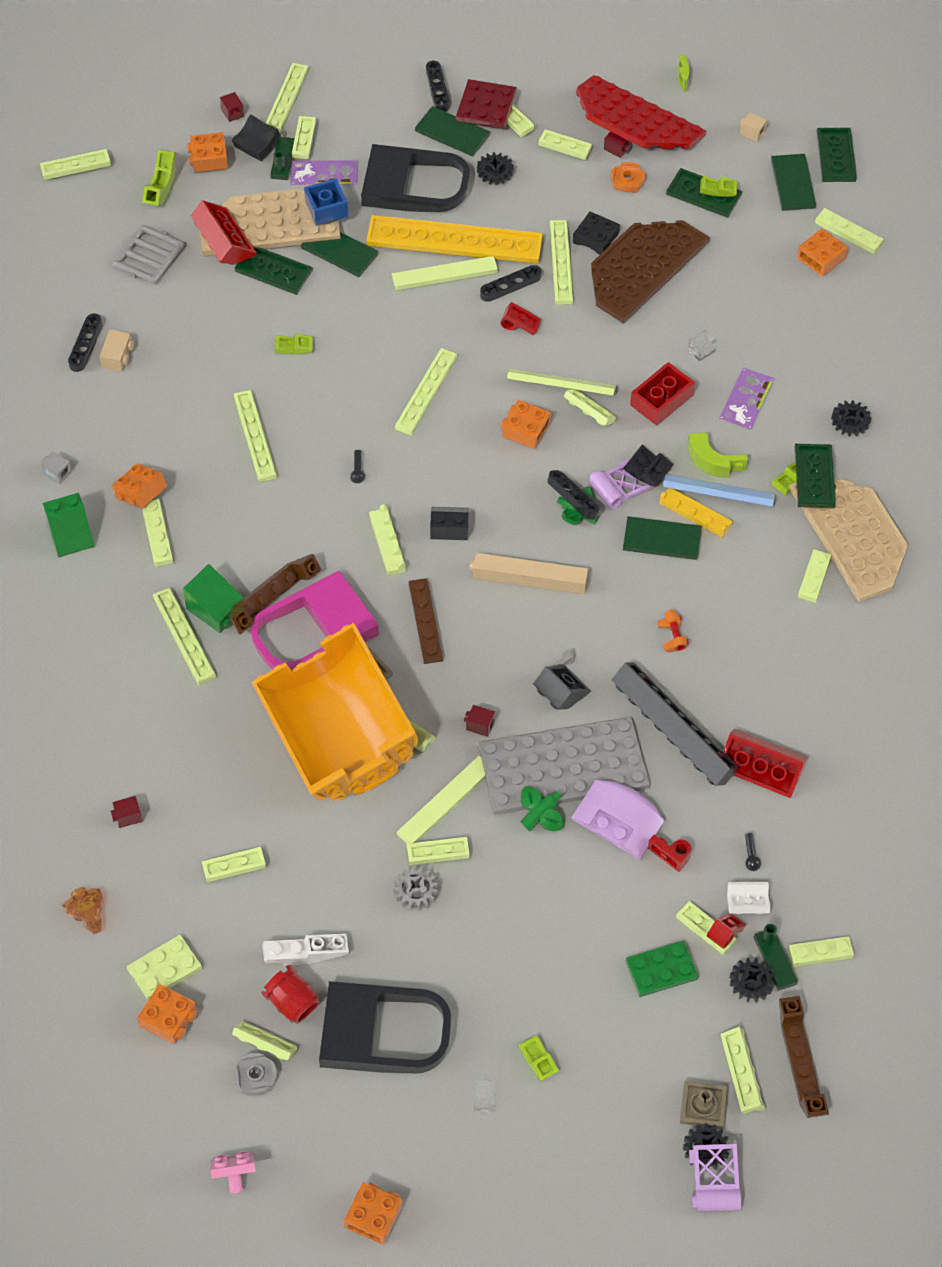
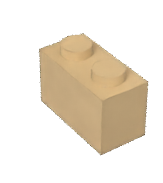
M109 329L99 357L101 368L123 371L124 365L128 364L129 351H132L134 344L131 341L130 333Z

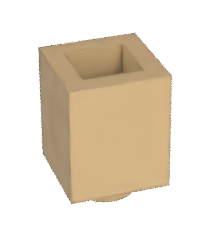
M749 112L740 121V135L758 142L766 131L767 120Z

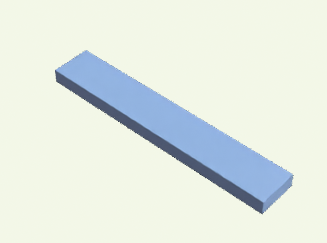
M668 474L665 475L663 486L667 488L766 506H773L775 497L774 493Z

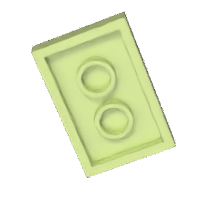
M178 935L129 964L127 970L147 1000H149L159 984L170 989L202 970V966L182 936Z

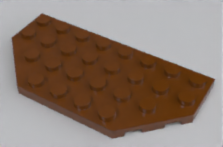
M676 220V223L658 221L646 225L634 223L591 263L596 306L624 324L710 242V237L683 220Z

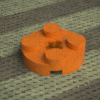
M622 162L620 166H615L611 171L613 188L624 192H638L645 182L644 170L642 171L640 166L633 162Z

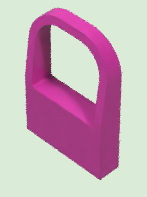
M340 571L265 608L253 619L254 624L250 629L253 646L271 669L285 663V661H280L271 655L261 641L259 631L266 623L302 607L306 608L326 637L337 633L344 626L352 623L355 624L364 642L379 635L378 623ZM322 647L299 660L286 662V664L292 670L298 664L310 660L315 654L322 653L325 650Z

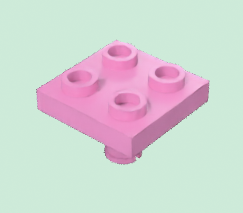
M241 1151L236 1153V1156L231 1157L218 1155L213 1160H210L212 1179L228 1176L230 1193L243 1191L241 1174L256 1172L254 1153L249 1154V1151Z

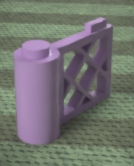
M629 459L620 462L619 466L606 472L594 471L589 477V484L610 509H616L624 501L654 488V486L648 484L645 486L637 485L636 481L638 479L622 469ZM612 475L622 476L621 481L613 479ZM624 477L635 479L634 484L624 482ZM622 486L632 488V491L626 494L621 488Z
M737 1144L693 1145V1150H689V1162L694 1163L695 1194L691 1195L692 1208H696V1212L741 1211ZM711 1149H719V1150H718L717 1153L715 1154ZM723 1149H732V1159L728 1164L718 1157V1154ZM698 1150H707L713 1155L706 1165L699 1160ZM715 1158L725 1166L717 1176L708 1168ZM732 1162H733V1170L729 1167ZM699 1164L703 1167L700 1172H699ZM726 1169L734 1175V1184H725L719 1179ZM704 1170L714 1177V1180L709 1185H700V1175ZM716 1180H717L721 1185H713V1184H714V1183L716 1182Z

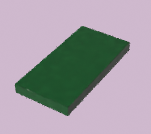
M433 106L415 127V132L472 157L490 136V131L471 123L456 121V116Z
M851 127L817 128L822 182H856L857 176Z
M805 154L771 156L781 210L815 209L816 201Z
M680 168L666 190V195L729 218L743 191L737 189L736 196L730 197L700 193V183L703 176Z
M341 232V239L303 242L301 244V249L357 277H360L378 256L377 250Z
M254 247L257 253L255 256L237 263L234 268L237 273L295 295L298 294L313 271L311 266L260 247Z
M795 443L797 506L805 508H835L832 444Z
M627 516L623 550L697 560L701 526Z

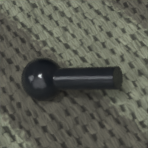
M361 450L354 451V471L350 475L351 481L357 484L365 479V474L361 471Z
M753 833L745 834L748 853L745 866L750 871H757L761 867V860L756 856Z

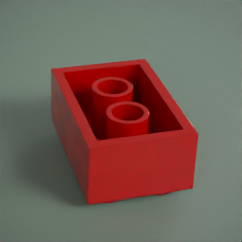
M667 362L631 392L630 406L657 426L693 396L695 382L671 363Z

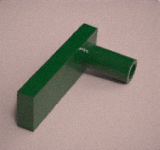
M278 138L270 174L271 179L288 180L295 138Z
M767 924L763 932L754 934V940L766 966L771 967L770 973L775 975L773 981L777 990L780 991L797 985L798 981L776 935V926L774 924Z

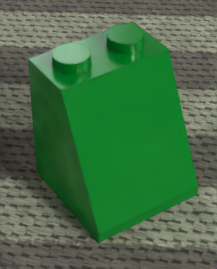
M79 492L42 503L48 529L58 558L95 547Z
M207 564L183 588L186 610L219 633L231 626L230 616L233 606L244 598L210 564Z

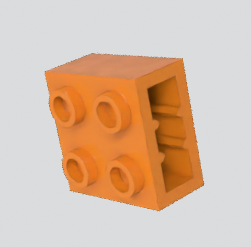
M224 132L190 136V143H187L188 153H192V155H189L190 166L194 167V172L228 169Z
M821 228L798 247L797 258L823 277L846 259L848 247L832 236L831 233Z
M518 399L515 405L510 407L508 417L502 420L500 426L502 428V437L535 449L550 425L551 412Z
M137 463L111 486L115 492L114 496L119 501L142 509L167 487V484L161 472Z
M159 984L138 1015V1024L141 1028L175 1045L178 1039L181 1040L184 1037L189 1022H193L196 1018V1004L183 995Z
M362 1182L344 1219V1228L385 1245L403 1207L402 1199L394 1192L389 1191L387 1193L380 1190L381 1188L374 1183L366 1184Z

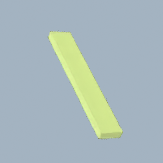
M292 63L266 121V124L277 128L280 134L309 71V67L306 65Z
M550 220L555 305L573 304L567 220Z
M485 257L392 273V280L396 291L495 274L498 272L494 257Z
M443 348L439 350L397 421L395 430L412 436L457 359L456 353Z
M512 368L509 369L507 375L508 379L614 395L616 385Z
M248 390L234 393V400L258 481L263 482L277 479L252 392Z
M171 588L153 594V599L197 684L201 685L215 679L216 675Z
M478 756L397 831V835L407 844L417 843L485 779L481 757Z

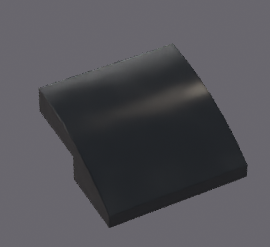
M642 444L622 469L641 482L656 487L673 466V463L661 453L657 456L654 455Z

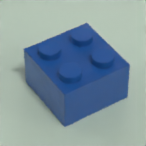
M337 178L304 187L305 202L316 226L349 217L348 202Z

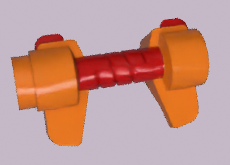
M673 609L666 611L665 619L658 621V628L670 629L674 639L664 644V650L667 653L682 651L687 648L689 643L688 639L680 634L679 627L682 618Z

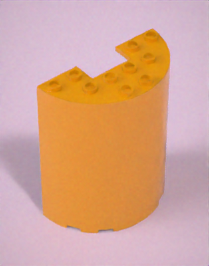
M354 623L344 626L337 633L329 635L321 641L320 644L325 651L315 654L310 660L298 664L292 670L286 662L277 665L273 670L258 676L252 682L310 794L319 800H324L325 798H331L332 801L344 800L347 795L354 793L355 796L374 789L400 771L398 767L411 759L414 754L412 750L418 744V738Z

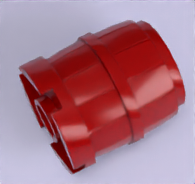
M287 965L286 968L288 970L284 973L281 970L276 973L264 986L267 991H261V994L267 1000H270L277 1008V1011L291 1023L298 1024L314 1011L320 1000L310 984L297 974V970L292 965Z

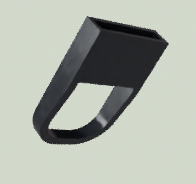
M372 144L361 193V205L410 212H445L459 206L467 195L470 178L469 166L463 158L453 153ZM412 165L451 166L457 168L463 175L460 189L452 197L438 199L405 195Z
M329 981L319 1056L320 1067L380 1073L418 1074L430 1071L444 1060L449 1049L451 1032V1012L449 1006L440 995L430 990ZM380 1001L427 1003L436 1007L443 1018L442 1038L438 1050L432 1056L422 1060L372 1056L378 1003Z

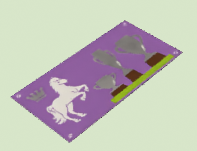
M357 160L291 161V185H314L336 178L339 185H357Z
M743 368L719 419L752 429L775 378Z

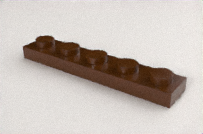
M427 578L410 580L408 585L424 664L443 662Z

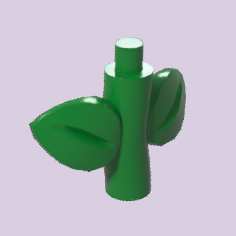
M589 486L583 488L582 491L595 502L592 489ZM559 496L557 503L562 505V509H564L561 517L567 523L578 525L584 518L595 525L599 520L600 513L596 519H587L563 497Z
M525 786L521 792V803L529 812L520 821L521 824L529 832L538 822L548 831L563 829V817L558 810L554 809L562 795L556 790L552 795L548 794L543 798L540 791L533 787Z

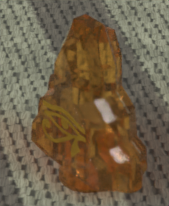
M85 887L75 889L71 893V898L62 904L64 911L67 915H72L76 921L83 922L85 928L93 934L101 932L102 920L99 913L102 910L100 902L103 897L100 888L86 890Z

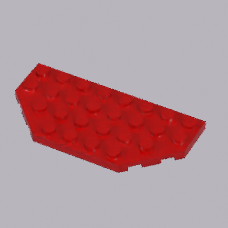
M591 76L576 89V95L580 98V104L586 112L585 117L587 120L642 148L659 146L660 149H673L674 146H682V149H690L706 135V130L702 129L699 125H694L686 119L672 114V112L658 107V105L650 103L642 97L636 96L628 90L602 79L600 76Z

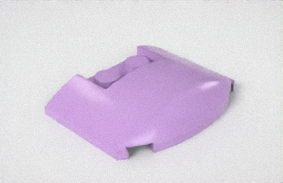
M595 780L571 817L573 821L638 860L641 859L647 850L649 839L654 834H657L664 823V819L657 808L645 796L631 787L609 780Z

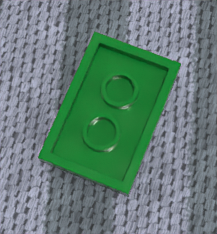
M684 940L627 957L625 960L639 997L696 981L699 977Z

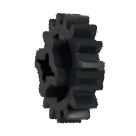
M495 152L492 155L487 153L486 158L481 156V161L477 162L478 177L482 178L483 182L488 180V184L495 182V185L498 182L504 184V180L509 181L510 176H513L514 164H512L511 159H508L507 155L503 157L502 153L498 155Z
M845 400L844 405L838 403V406L834 407L831 416L832 425L836 426V431L842 430V435L846 432L849 437L852 433L858 436L859 432L864 434L865 429H869L871 412L866 411L867 406L861 407V402L854 404V400L851 403Z
M746 958V963L739 960L738 966H733V972H730L729 977L732 980H730L729 985L734 987V994L740 993L739 999L746 997V1001L749 1002L753 998L755 1003H757L759 997L765 1000L766 994H771V988H774L775 984L772 980H774L775 975L770 973L771 967H764L765 961L759 964L757 958L754 959V962ZM740 973H741V974H742V976H741L742 978H741V981L739 982L738 976H739ZM763 979H765V981H766V984H765L764 987L762 986V985H763V983H762V982H763Z
M707 1123L704 1124L703 1128L696 1125L695 1131L690 1129L688 1132L689 1136L684 1138L686 1144H683V1150L687 1151L684 1157L689 1158V1150H693V1142L694 1145H717L718 1142L719 1144H727L728 1136L722 1137L723 1130L721 1129L717 1132L715 1130L716 1125H713L712 1128H708ZM719 1149L711 1150L716 1154ZM723 1149L718 1154V1157L725 1162L724 1158L728 1159L729 1152L727 1151L730 1149ZM698 1150L699 1160L706 1165L713 1155L707 1150ZM715 1158L708 1168L712 1166L714 1170H717L718 1163L722 1164Z

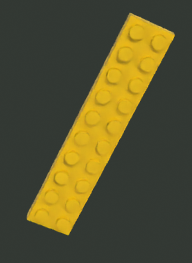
M371 215L366 245L478 258L494 257L497 260L538 264L543 233Z

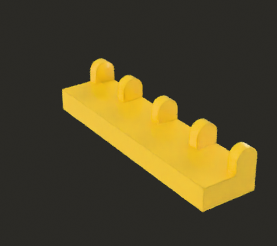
M668 488L666 492L663 491L660 496L659 504L721 538L725 536L733 524L732 520L672 488Z

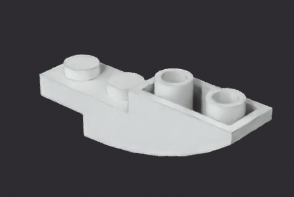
M346 934L306 935L305 939L264 941L262 944L265 964L283 963L284 966L316 963L338 958L349 953Z

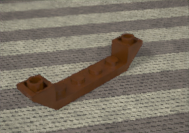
M314 554L287 563L233 606L230 620L238 634H242L254 624L252 617L300 579L309 580L322 570Z
M800 996L780 998L781 1030L800 1107L807 1118L829 1115L825 1095L820 1094L803 1026L804 1011Z

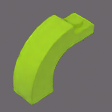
M158 149L155 171L151 182L144 186L142 203L160 206L165 202L174 180L176 152Z
M707 432L689 433L687 444L689 455L699 469L707 474L722 478H729L730 472L746 471L748 464L747 454H719L710 447Z

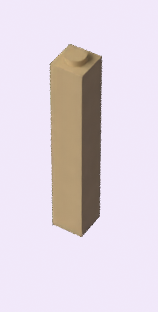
M476 553L475 559H471L470 571H473V579L585 594L588 568Z

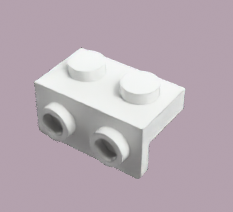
M729 882L727 886L729 914L770 913L768 882Z

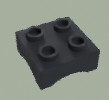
M250 114L244 127L233 137L232 143L237 149L262 161L281 135L277 128L262 122Z
M589 211L573 233V243L589 247L600 255L619 235L620 224Z

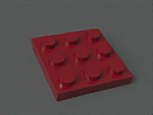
M468 79L456 114V121L505 129L517 93V87Z

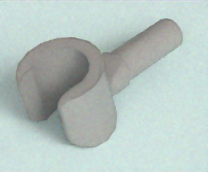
M572 650L564 651L563 659L550 666L573 664L574 655Z

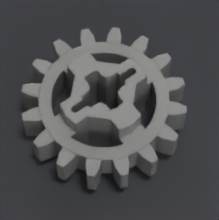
M412 867L411 872L404 869V875L398 874V880L394 881V894L396 895L397 902L402 900V907L408 904L409 910H412L413 906L420 910L421 905L428 908V902H434V897L437 896L436 889H438V883L435 882V876H430L429 870L424 873L422 867L418 871H415V868ZM403 886L405 887V890H406V893H405V894H404V892H403V890H402V887H403Z

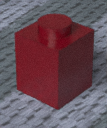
M235 92L220 97L221 110L229 122L244 117L243 104Z
M611 131L604 138V150L619 158L628 153L631 148L630 141Z
M473 705L464 717L466 730L488 737L495 722V711Z
M136 796L112 802L114 810H110L113 822H118L119 828L142 822Z

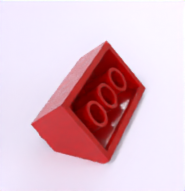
M202 200L190 215L194 220L195 226L201 231L202 237L207 240L210 249L216 254L219 262L234 265L257 254L227 207Z
M735 728L730 732L723 751L739 767L733 776L788 798L792 797L808 759L806 756Z

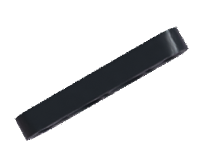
M432 60L426 64V75L433 105L447 112L449 110V98L441 65L438 61ZM433 79H439L440 81H439V82H433L432 80H433ZM436 91H442L443 93H442V94H436L435 92H436Z
M530 265L484 284L480 288V297L483 301L490 302L540 281L542 270L537 265ZM521 278L523 281L515 282L514 279ZM505 284L508 287L505 289H501L499 285Z
M89 314L83 323L68 358L69 368L73 372H80L86 366L102 328V319L99 314ZM87 333L93 335L91 338L83 337ZM80 347L87 348L84 352L78 351Z
M559 470L549 472L547 483L583 517L591 520L598 517L600 507L563 472Z

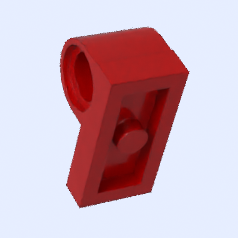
M511 301L505 309L500 324L507 330H514L519 327L534 335L541 319Z
M654 834L649 839L648 849L676 871L680 872L689 861L691 845L688 841L679 839L669 846L665 839L659 838ZM677 851H683L684 854H679Z
M728 913L715 920L707 933V938L722 949H725L734 936L742 932L747 924L733 914Z

